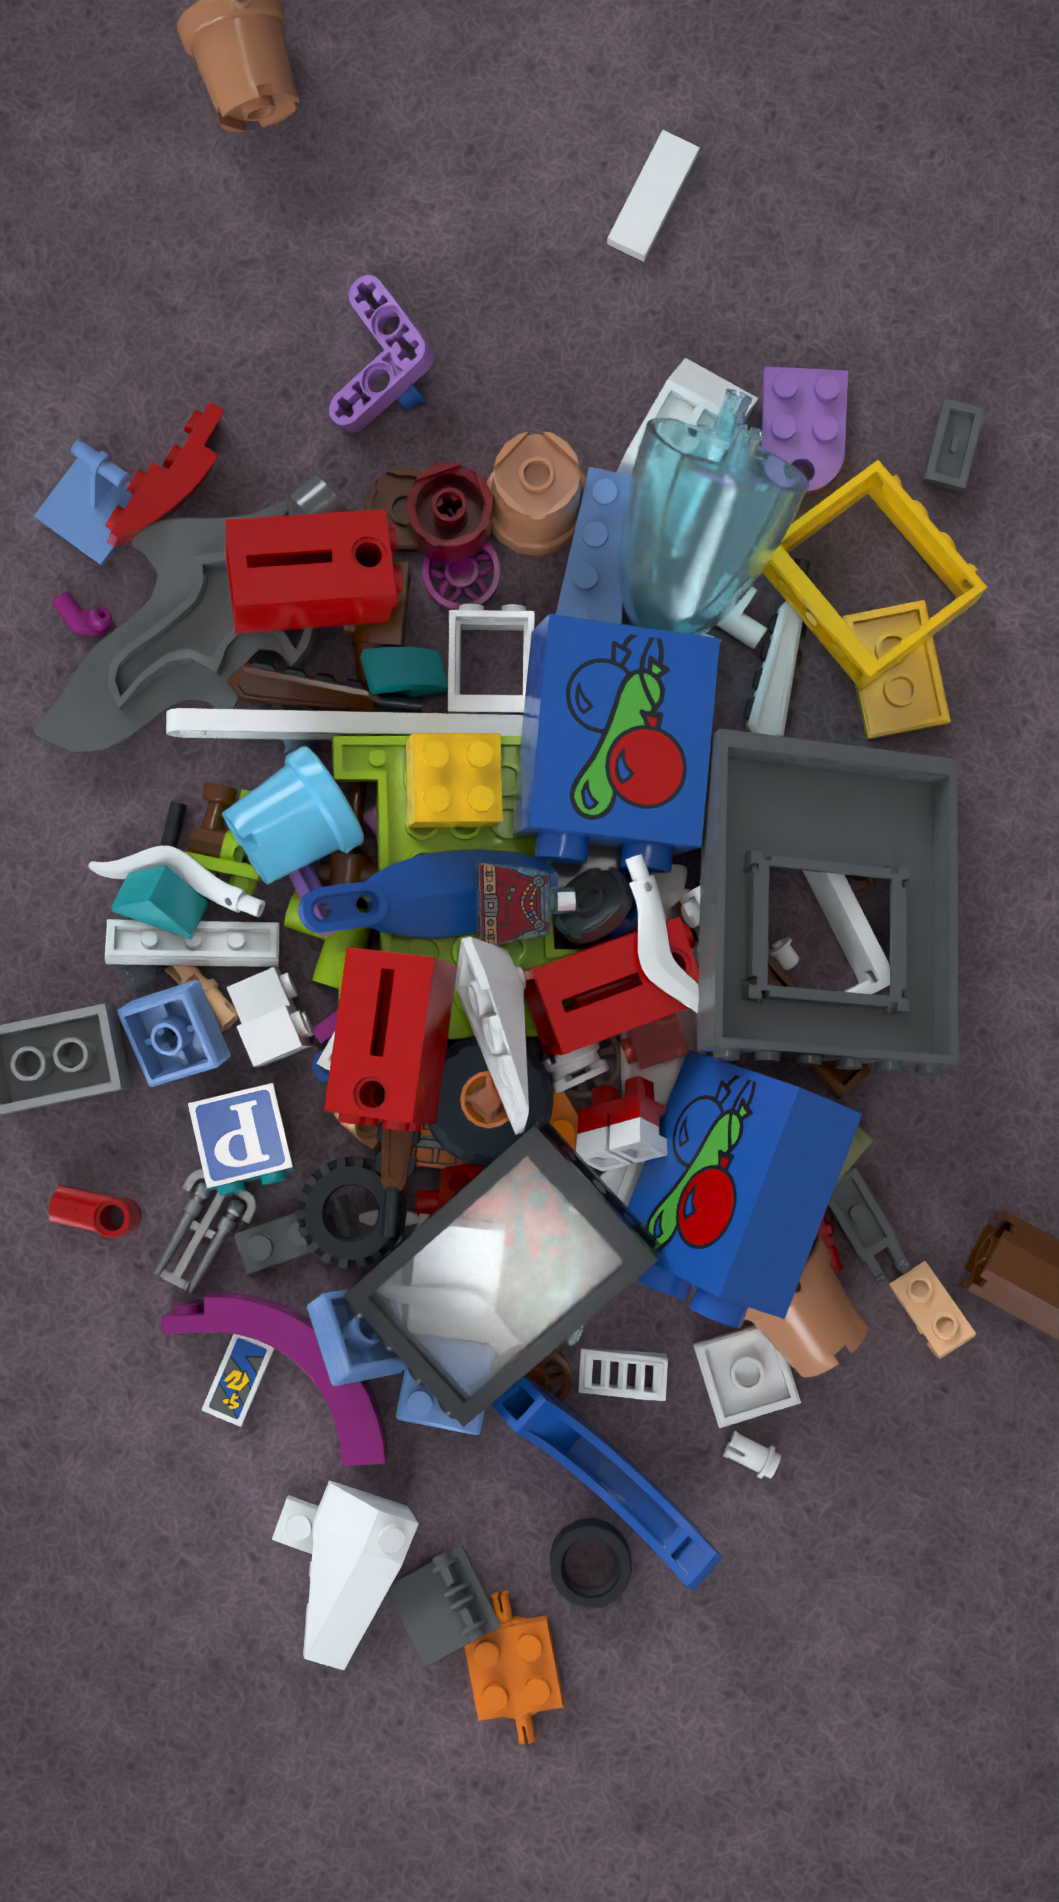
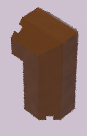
M999 1210L994 1217L1001 1220V1222L996 1227L987 1224L983 1228L965 1262L964 1269L971 1272L970 1280L962 1277L960 1286L1059 1340V1240L1009 1212Z

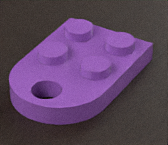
M765 366L762 390L760 462L768 480L783 492L799 496L811 495L825 489L838 475L845 456L848 370ZM796 463L808 465L812 470L813 478L807 483L796 482L790 475L791 466Z

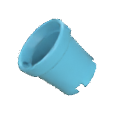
M305 746L285 756V766L222 813L237 843L243 847L249 856L248 860L267 885L336 850L347 854L353 848L364 843V834L341 789L317 755Z

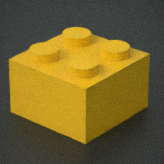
M412 733L406 740L408 828L494 827L503 821L500 733Z

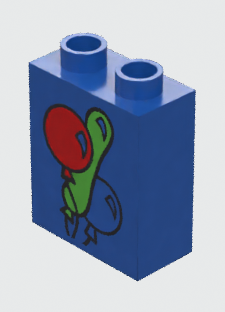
M549 614L531 632L512 835L536 838V859L558 863H587L588 845L621 848L619 865L621 869L629 870L625 860L642 854L649 873H671L673 855H679L702 847L720 638Z
M688 1049L666 1105V1112L663 1114L659 1124V1135L667 1139V1155L644 1162L627 1207L663 1246L659 1261L637 1280L650 1288L683 1300L687 1299L693 1284L697 1286L689 1308L705 1317L734 1328H741L748 1308L785 1319L862 1113L798 1086L713 1059Z

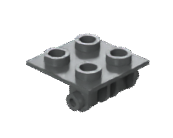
M463 1545L432 1559V1562L392 1583L388 1590L423 1668L430 1666L501 1626Z

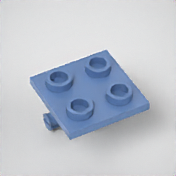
M78 439L70 450V454L77 457V459L35 513L34 517L103 567L118 547H113L107 543L111 530L106 528L105 525L115 507L119 505L125 509L132 497L126 491L130 484L128 482L130 474L111 462L112 457L105 451L97 452L82 439Z

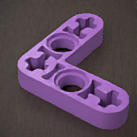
M372 275L362 276L353 283L349 291V301L384 351L333 397L329 406L331 419L343 430L350 433L359 432L369 425L409 388V385L414 384L432 366L434 360V351L430 343L390 290L378 278ZM370 292H372L373 297L381 305L376 310L368 303L366 298ZM391 317H399L400 323L397 330L390 335H384L383 327L386 321ZM406 341L415 349L417 354L416 358L412 361L410 360V355L401 346ZM381 374H389L390 381L388 386L381 392H374L373 384L376 378ZM363 392L371 398V400L368 403L365 402L366 399H364L361 396ZM353 405L352 409L355 413L348 417L347 408Z

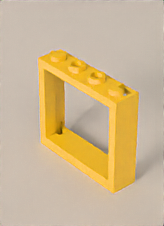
M879 460L875 461L762 545L755 560L756 566L860 690L864 689L974 605L987 588L976 574L978 569L974 565L966 563L956 551L955 543L951 537L936 528L930 521L925 507L919 501L912 500L902 488L897 474L892 476ZM867 494H869L956 597L954 601L878 659L874 657L788 554Z

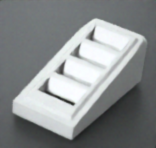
M581 1348L578 1392L665 1401L668 1357L666 1353ZM593 1360H602L600 1384L592 1383ZM610 1361L619 1362L617 1385L609 1384ZM628 1363L636 1364L635 1386L627 1385ZM645 1365L653 1366L652 1387L644 1386Z

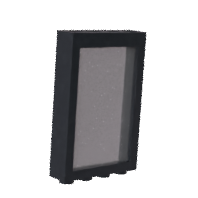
M541 1115L390 1250L384 1258L362 1275L345 1293L344 1297L349 1301V1307L354 1315L362 1321H367L378 1333L379 1340L385 1349L393 1354H397L408 1366L411 1377L419 1385L426 1386L435 1395L442 1411L448 1417L456 1418L465 1427L659 1261L663 1246L549 1121Z

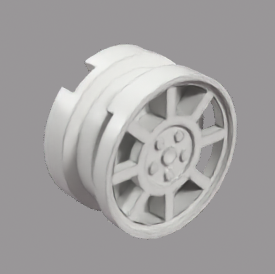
M598 1042L565 1055H556L542 1062L547 1073H550L553 1079L551 1085L554 1094L569 1089L610 1069L606 1060L600 1059L597 1050L600 1048ZM585 1069V1073L572 1078V1074Z

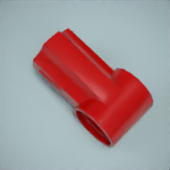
M65 1185L57 1186L54 1195L51 1197L48 1210L50 1222L98 1232L104 1237L111 1238L133 1232L141 1221V1209L129 1197H114ZM114 1205L120 1207L124 1213V1223L120 1228L115 1227L110 1220V1211Z

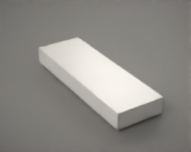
M662 130L607 238L608 245L643 262L645 261L699 154L700 147Z

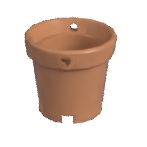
M198 0L183 12L176 24L181 44L185 52L194 58L215 108L220 127L226 131L247 132L243 121L258 120L262 127H266L283 121L296 111L295 102L299 103V97L294 84L283 34L285 12L282 0H243V3L237 0Z
M543 431V435H529L528 432L518 434L505 443L496 457L495 467L486 481L492 495V532L500 543L518 554L540 557L560 552L572 543L586 476L579 468L577 455L567 441L550 432Z
M818 1233L785 1319L752 1308H748L744 1318L745 1320L752 1321L791 1367L794 1368L796 1373L798 1372L801 1377L805 1378L820 1375L840 1364L834 1355L844 1345L852 1354L863 1342L868 1331L867 1324L856 1310L830 1266L831 1255Z

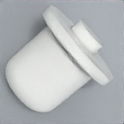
M790 937L774 942L771 945L772 948L768 950V953L783 970H789L799 962V956L790 945L792 942Z

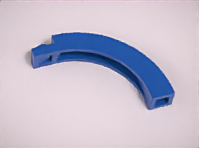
M524 1375L491 1403V1406L516 1434L549 1454L607 1503L655 1551L686 1587L695 1590L721 1561L723 1556L702 1535L701 1529L663 1490L593 1426L537 1382Z

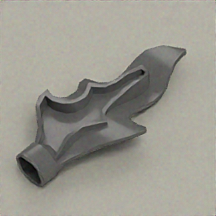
M314 474L291 493L288 499L253 514L224 518L161 520L132 537V546L146 555L158 573L151 599L130 619L108 634L85 655L57 702L36 723L34 727L36 736L75 754L105 751L132 738L171 707L186 700L205 701L216 709H235L240 698L227 681L244 663H249L260 650L276 652L291 667L304 669L314 657L320 627L234 634L225 556V520L349 512L325 482Z

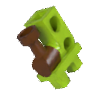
M205 782L202 798L209 801L202 826L195 829L189 837L188 848L185 853L215 877L217 872L231 875L229 885L243 889L247 895L253 897L258 881H264L248 860L249 856L243 847L239 846L232 832L229 829L223 828L224 818L222 813L225 811L226 805L231 806L235 803L238 790L224 785ZM241 789L239 800L251 791Z

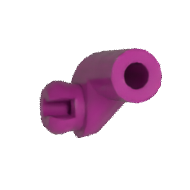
M64 592L52 601L53 606L70 630L77 635L102 636L112 627V615L108 609L99 606L97 610H83L70 592Z

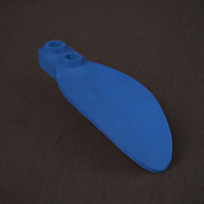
M493 850L442 851L416 856L392 864L378 871L365 882L313 889L307 892L300 900L298 914L302 924L308 930L315 933L371 927L387 934L408 938L426 939L459 936L478 932L479 887L476 886V862L501 865L499 867L514 869L531 877L543 873V876H548V884L543 885L544 902L555 892L558 885V875L553 866L547 862L521 853ZM359 897L365 899L368 904L366 913H361L357 909L356 902ZM316 903L322 904L326 909V915L323 919L316 917L314 914Z

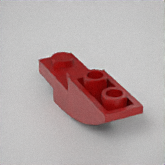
M211 401L203 413L195 409L183 430L189 434L188 439L182 448L174 444L162 465L169 470L167 471L152 462L146 473L140 469L137 471L126 490L132 495L125 509L117 505L105 525L106 528L111 530L107 540L108 544L116 547L131 541L132 537L143 529L161 520H166L191 497L217 460L218 454L205 446L219 424L225 410Z

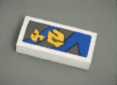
M233 1334L204 1402L202 1411L241 1427L275 1348L258 1340Z

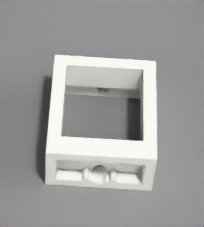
M463 604L459 606V610H449L448 714H524L531 632L534 630V611H526L525 606L516 604L501 606V611L484 610V606L478 604ZM461 630L524 631L523 695H460Z

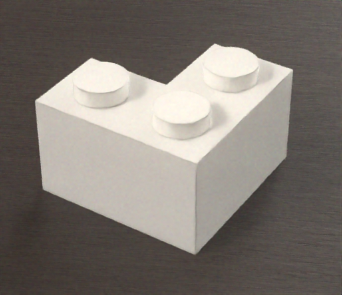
M273 967L226 987L242 1023L237 1026V1029L253 1067L270 1065L312 1046L308 1037L314 1035L311 1032L313 1027L306 1012L301 1013L300 1010L297 1011L292 998L298 996V993L289 973L282 975L280 969Z

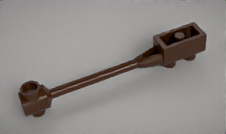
M393 560V567L400 566L403 590L402 593H398L399 604L398 607H393L389 622L344 626V636L352 637L357 680L362 681L366 687H368L360 659L363 649L404 647L412 573L410 563L406 561ZM350 782L348 803L362 829L367 782ZM359 845L347 854L339 850L330 853L329 862H319L317 876L323 887L365 882L379 871L378 862H372V857L365 853Z

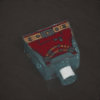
M475 860L476 931L478 940L496 946L548 935L551 933V914L575 913L576 899L574 887L550 888L549 871L542 868Z

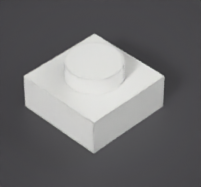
M288 1495L272 1540L312 1554L313 1519L319 1506Z

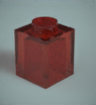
M676 1013L625 1032L627 1038L620 1040L628 1065L636 1063L638 1070H643L690 1053Z

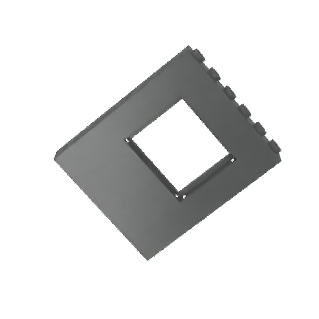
M721 728L711 735L701 847L697 1051L713 1052V1059L739 1060L740 1054L754 1055V1062L781 1063V1057L795 1058V1065L807 1067L822 1066V1060L836 1061L835 1068L846 1070L862 1069V1063L875 1064L876 1072L885 1073L902 1072V1066L915 1067L916 1075L925 1076L941 1075V1068L959 1065L958 759ZM757 865V872H752L753 866ZM769 867L890 880V996L768 985ZM756 977V985H750L751 979Z

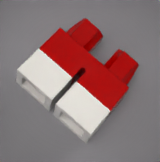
M642 1076L626 1079L625 1097L621 1098V1091L612 1086H601L593 1089L591 1107L579 1110L576 1152L588 1165L600 1171H607L631 1165L633 1162L639 1163L667 1155V1139L659 1135V1116L665 1114L666 1106L654 1101V1083Z

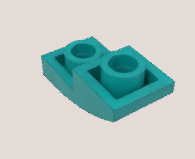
M379 647L363 649L360 659L371 695L406 690L407 697L448 692V682L439 651L418 647Z

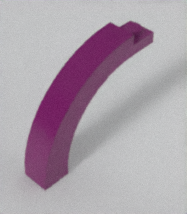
M210 1292L204 1297V1310H200V1303L197 1302L179 1303L173 1305L174 1311H169L161 1317L162 1334L198 1332L237 1334L258 1340L285 1354L312 1379L326 1400L334 1418L340 1440L342 1466L386 1463L388 1458L386 1431L372 1388L367 1380L339 1386L331 1384L311 1319L278 1302L258 1296L233 1292Z

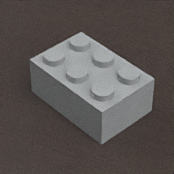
M100 1004L0 1025V1115L132 1088L116 1005Z

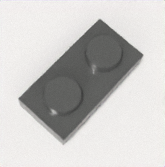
M944 398L940 406L922 479L923 484L963 493L966 489L985 408Z

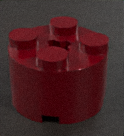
M453 462L435 464L419 474L408 493L406 501L409 526L417 545L430 558L437 561H459L476 554L488 543L493 528L492 495L486 481L477 472H473L461 467V464ZM452 508V511L457 513V515L448 517L447 514H444V510Z

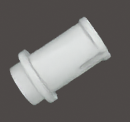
M734 1431L730 1437L731 1442H728L723 1456L758 1472L757 1477L760 1479L763 1476L771 1479L779 1465L781 1454L775 1452V1447L772 1445L767 1448Z

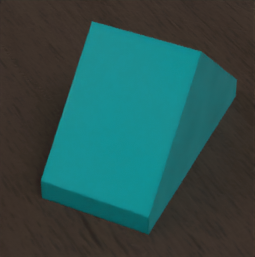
M165 865L128 873L111 906V912L192 939L208 906V901Z

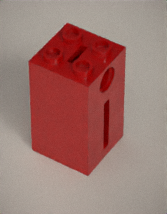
M386 509L225 520V556L234 634L389 622L393 607H398V593H402L403 582L400 566L393 567V551H397V533L395 524H388Z
M680 916L666 919L671 954L675 962L698 984L699 965H697L692 952V948L695 946L693 934L686 923L682 924ZM638 929L523 970L526 980V989L523 990L524 999L542 1050L547 1055H565L689 1008L656 986L644 973L638 956ZM570 997L573 1005L563 1008L561 1000Z
M352 947L346 948L324 1111L339 1113L338 1122L347 1124L378 1126L379 1119H383L381 1128L399 1131L421 1132L422 1124H436L457 965L429 956ZM385 1090V1099L383 1101V1092Z

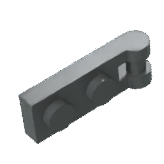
M347 1194L330 1199L327 1203L326 1215L331 1214L336 1227L335 1231L346 1237L359 1236L360 1231L357 1222L352 1223L347 1210L351 1206ZM296 1212L233 1234L247 1275L311 1252L307 1248L308 1244L304 1237L301 1238L298 1231L299 1223L298 1219H296Z

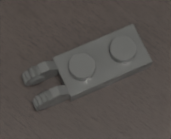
M852 1165L842 1178L837 1180L828 1203V1208L858 1259L864 1262L878 1287L882 1288L889 1283L886 1273L877 1263L873 1256L874 1254L886 1248L891 1256L892 1263L898 1271L904 1275L912 1269L896 1242L899 1240L859 1171L855 1165Z

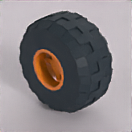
M472 1036L456 1042L446 1049L436 1124L427 1125L431 1134L448 1153L462 1161L485 1166L521 1133L515 1135L476 1037ZM526 1047L529 1113L525 1129L541 1115L550 1122L554 1103L550 1077L542 1062L528 1047Z

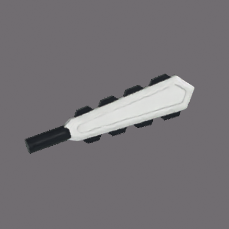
M795 558V563L807 576L810 561ZM786 600L778 608L777 614L770 616L767 628L771 636L769 641L764 642L760 652V658L763 661L762 668L755 671L752 681L755 693L753 698L747 700L743 714L746 719L745 728L748 732L784 736V730L789 728L793 711L789 707V700L796 694L798 681L794 677V670L801 665L803 652L799 649L798 645L799 641L805 638L807 625Z

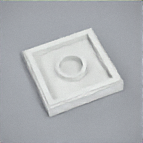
M755 1325L693 1343L719 1428L801 1403L789 1363Z

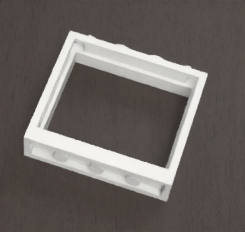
M757 865L753 866L752 872H757ZM803 870L859 982L843 992L874 994L889 986L890 965L845 875ZM700 886L678 897L682 904L681 912L683 918L691 928H694L698 938Z

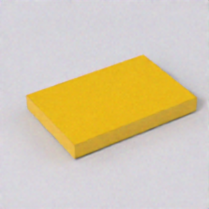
M921 600L846 615L842 619L874 657L878 659L929 620L926 602ZM933 636L864 689L860 690L855 684L866 740L951 723Z

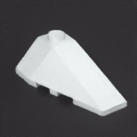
M473 937L462 938L455 988L515 1135L523 1133L529 1113L523 990L526 989L525 976L521 966L513 964L507 949Z
M329 1480L312 1526L313 1549L312 1561H310L309 1567L310 1591L309 1603L306 1609L304 1659L345 1670L400 1570L419 1524L408 1506Z

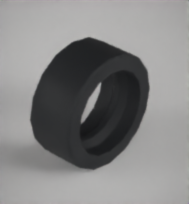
M596 1518L579 1519L565 1526L554 1539L549 1555L551 1580L558 1593L572 1605L586 1609L605 1607L616 1601L628 1587L632 1573L629 1546L622 1533L609 1522ZM593 1537L603 1540L611 1547L615 1554L616 1567L613 1576L607 1583L598 1588L588 1589L578 1586L570 1579L565 1568V1558L567 1551L575 1542L583 1538Z

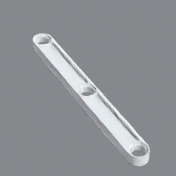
M177 708L167 710L166 734L182 738L332 740L333 736H410L412 733H500V736H521L523 715Z

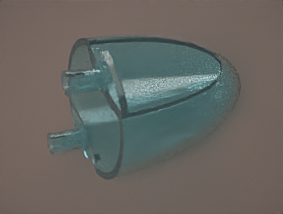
M726 389L725 397L714 425H692L678 419L662 417L653 418L647 422L628 486L619 544L620 590L624 609L631 626L703 636L721 622L751 589L765 570L796 516L809 487V481L795 466L759 446L765 435L763 431L753 426L750 431L747 430L748 424L742 422L753 399L745 393L740 392L738 397L736 390Z

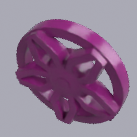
M489 543L482 547L487 554H478L473 558L469 557L459 561H437L426 554L422 567L423 581L428 594L437 604L448 610H459V606L463 604L483 606L491 600L499 587L501 568L499 558ZM492 561L483 570H478V562ZM444 564L445 572H439L430 567V565ZM494 570L493 581L487 590L484 581L478 577H485ZM429 574L439 580L446 579L441 583L439 594L433 588ZM474 584L478 585L483 596H477L470 591V588ZM449 586L455 588V593L447 600L444 599L446 589ZM462 590L465 591L468 598L473 600L468 603H454L461 596Z

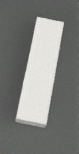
M107 919L105 963L121 965L279 967V923L200 921L192 939L137 920Z

